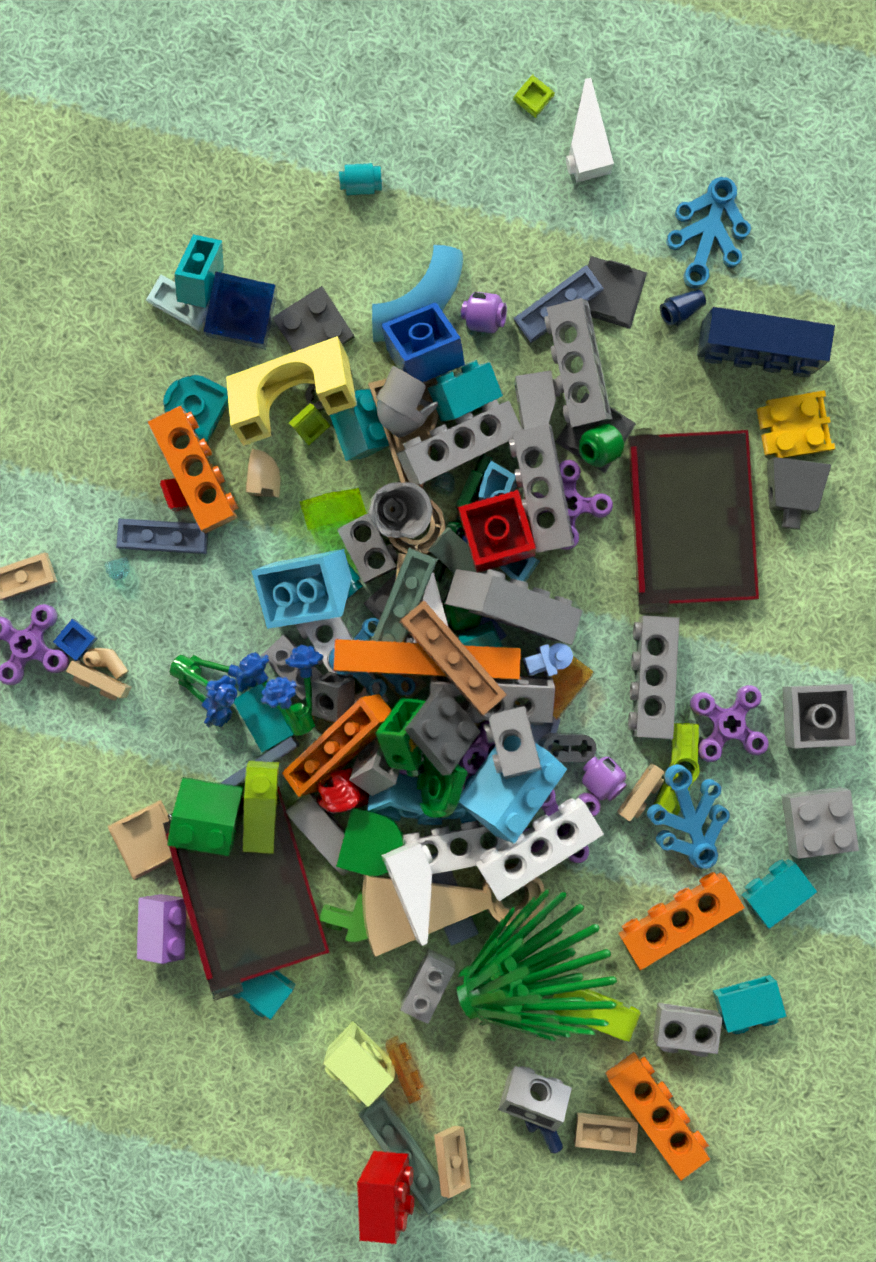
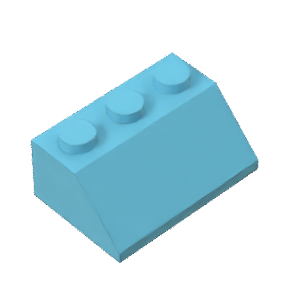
M344 549L273 562L251 571L267 629L343 616L352 580Z
M509 736L504 741V749L509 752L516 751L521 745V740L517 736ZM536 743L542 770L505 779L503 772L497 773L492 757V755L498 754L495 746L464 788L459 799V804L491 833L514 844L567 770L549 751Z

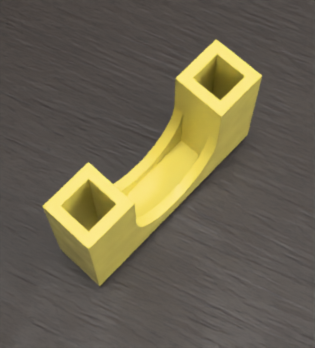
M338 336L226 377L230 425L243 446L271 436L270 407L278 395L292 386L304 383L315 384L317 396L328 416L357 406L349 358Z

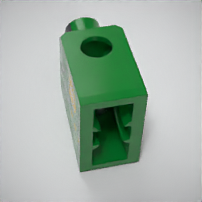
M401 698L376 731V737L388 766L406 770L408 776L415 777L424 772L423 761L426 755L404 729L426 701Z

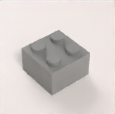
M853 684L782 687L786 747L814 748L856 745Z
M836 787L781 795L790 855L800 859L859 851L851 790Z

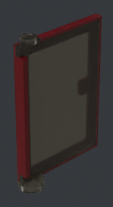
M651 428L634 430L635 436L628 437L639 615L669 613V604L758 600L759 589L748 430L653 435Z
M279 786L277 792L274 853L243 852L244 797L241 798L234 846L229 856L169 846L205 976L214 1001L243 992L241 983L243 981L329 953ZM172 813L167 815L169 821L163 823L167 843Z

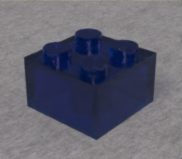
M215 272L203 332L210 338L266 350L278 292L276 285Z

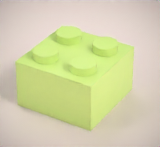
M352 1021L328 1046L323 1062L326 1066L325 1071L333 1080L339 1081L340 1079L348 1087V1094L356 1102L360 1103L362 1101L369 1107L394 1081L396 1062L355 1022Z

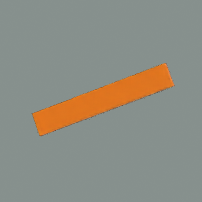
M335 639L333 671L446 676L418 643ZM465 646L493 679H520L521 648Z

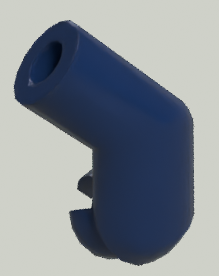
M524 1120L530 1133H534L538 1129L540 1130L550 1153H558L562 1150L563 1144L557 1131L554 1132Z

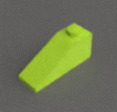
M248 761L244 794L243 852L274 853L279 762Z

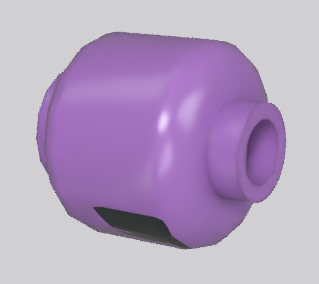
M474 292L468 301L463 302L461 308V318L466 320L468 329L477 332L495 333L499 327L504 326L507 317V305L502 302L501 297L497 294Z
M605 756L599 760L593 757L583 767L586 773L582 778V784L600 801L606 799L612 801L627 786L625 783L627 777L625 771L611 757Z

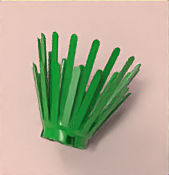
M547 889L536 900L534 896L501 933L515 912V907L511 908L504 919L502 918L472 964L465 966L459 972L458 977L464 976L463 985L457 986L460 1006L469 1019L472 1020L478 1017L482 1021L479 1025L483 1026L493 1023L550 1041H556L551 1035L570 1038V1033L595 1035V1032L591 1029L560 1024L605 1027L609 1025L606 1020L520 1012L613 1009L616 1007L614 1001H586L582 997L542 999L543 996L610 986L617 982L614 976L582 981L584 978L582 973L543 980L611 956V951L604 949L550 967L573 957L576 951L568 947L597 933L600 930L597 924H593L525 959L561 935L563 932L561 926L584 910V905H576L524 943V938L566 898V892H561L508 940L549 895V889Z

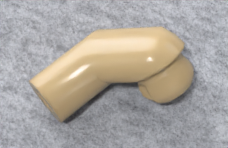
M95 647L83 656V662L86 666L90 668L94 666L108 667L116 680L129 672L112 649Z

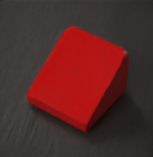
M175 478L160 481L162 492L170 510L178 512L189 508Z

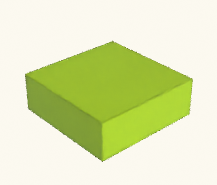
M532 74L514 95L513 100L533 117L537 118L554 97L555 92Z
M311 403L289 422L307 445L314 442L330 427V424Z

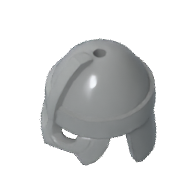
M395 366L391 368L383 388L380 389L376 397L378 399L377 415L380 423L392 431L391 433L398 438L409 435L422 426L427 416L436 409L438 403L423 400L422 395L425 391V385ZM418 405H423L424 408L420 412L416 410Z
M395 482L381 487L373 495L368 509V516L376 529L386 537L413 538L423 533L429 525L432 515L431 501L426 492L420 486L408 482Z

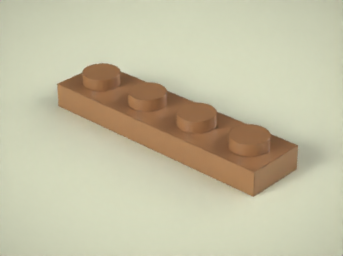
M425 600L400 620L403 627L481 716L485 715L507 695Z

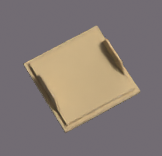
M161 800L107 826L133 880L173 861L169 846H167L166 830L164 827V823L170 822L171 819Z

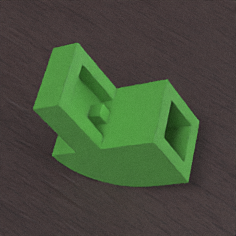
M362 889L359 891L353 912L324 904L321 912L320 921L325 922L327 928L341 931L342 928L348 929L345 941L358 942L368 938L363 917Z

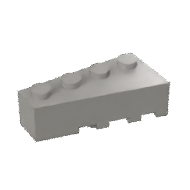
M456 569L446 599V605L468 609L470 613L495 619L496 622L520 628V630L552 641L573 644L583 611L572 607L573 601L559 596H555V599L549 598L551 592L533 587V590L527 589L528 583L511 578L510 582L504 580L506 575L498 571L488 569L487 574Z

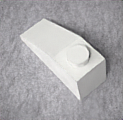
M591 78L585 79L569 156H566L568 173L574 174L576 183L611 174L614 165Z
M412 841L381 856L416 941L423 946L428 943L432 871L429 864L433 862V859L426 845L421 846L419 842Z

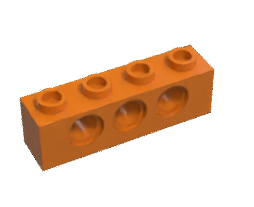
M179 406L148 421L200 530L206 534L237 519L238 517L234 511L239 509L237 502L231 492L225 493L221 483L225 482V478L218 465L212 466L208 456L212 455V452L205 438L199 440L195 432L199 425L191 411L186 413ZM182 435L189 436V445L184 449H177V439ZM194 462H201L203 464V470L198 476H190L189 468ZM207 489H215V500L208 504L202 501L203 492Z
M380 694L361 697L282 772V775L298 797L317 792L319 781L324 786L332 778L331 773L340 771L376 738V731L392 711Z
M711 872L699 880L701 884L692 890L687 887L678 891L673 896L675 900L666 905L659 903L648 910L649 915L640 921L634 918L622 926L623 931L618 934L640 970L745 908L725 875L721 872L717 875L715 872ZM703 896H711V905L707 909H699V900ZM684 911L686 913L685 921L680 925H674L672 923L673 915L676 912ZM651 927L660 928V935L655 940L646 939V933Z
M633 1052L605 1073L613 1088L681 1181L710 1160L705 1150L709 1145L698 1130L694 1133L687 1125L691 1120L681 1106L675 1108L669 1099L673 1095L663 1081L657 1083L652 1077L655 1070L647 1058L644 1056L640 1059ZM641 1083L649 1085L648 1090L643 1094L634 1092L636 1086ZM659 1108L667 1110L662 1118L652 1117L654 1111ZM674 1134H684L682 1141L678 1143L670 1142Z

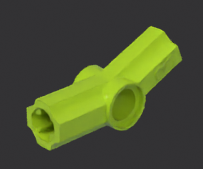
M674 723L669 767L684 761L690 762L692 783L688 788L689 791L700 773L698 765L699 724ZM677 773L673 777V780H675L679 776ZM664 779L653 805L659 804L667 812L678 816L681 808L675 790L669 787Z

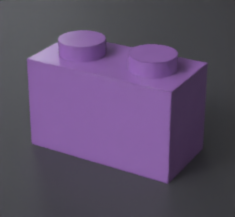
M163 894L140 897L138 901L137 959L160 964L185 959L186 906L184 899Z

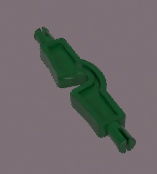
M481 454L475 470H471L456 503L457 510L460 506L478 501L482 479L493 457ZM458 510L456 520L449 522L447 527L460 537L461 533H465ZM437 560L432 572L437 582H441L446 566L439 560Z

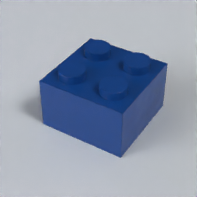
M436 302L381 324L387 352L397 368L422 383L465 365L461 338Z

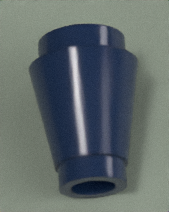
M700 289L666 298L664 303L660 305L662 319L668 326H679L706 305L705 295Z

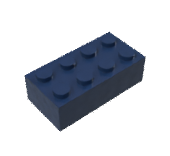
M712 307L701 324L697 356L704 357L705 362L720 364L724 360L734 362L733 365L738 368H751L752 365L763 366V371L770 373H779L783 369L793 371L792 375L797 377H810L811 374L816 373L830 362L835 325Z

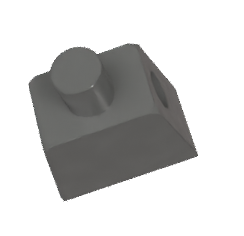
M777 457L767 461L769 509L783 511L782 528L798 530L800 529L802 513L812 514L818 511L831 464Z

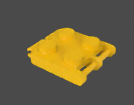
M825 390L770 399L766 401L765 407L756 409L760 430L771 429V433L761 435L765 456L775 454L777 458H790L836 449L835 443H831L828 426L831 420L826 415L823 399L826 397Z

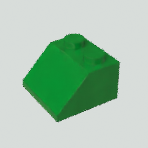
M183 777L172 813L167 846L229 856L234 846L243 787Z

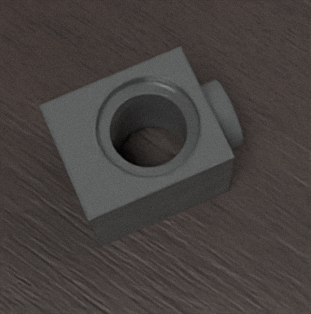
M329 672L312 681L313 716L323 718L328 723H335L355 704V678Z

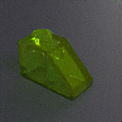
M359 488L329 492L299 501L307 529L311 534L351 522L367 514Z

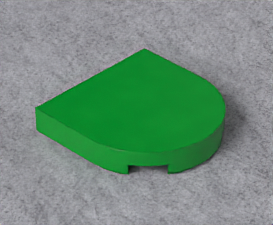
M426 757L423 761L424 772L417 779V790H421L423 802L419 803L420 807L428 817L447 818L455 811L459 803L467 771L457 764L451 774L442 776Z
M354 807L350 812L336 867L367 876H380L388 873L381 855L405 845L400 828L391 818L385 815Z

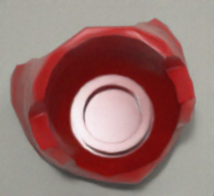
M352 768L331 773L332 779L327 782L328 787H323L321 782H318L317 789L320 796L316 798V801L327 812H345L354 807L359 808L368 804L370 794L350 781Z

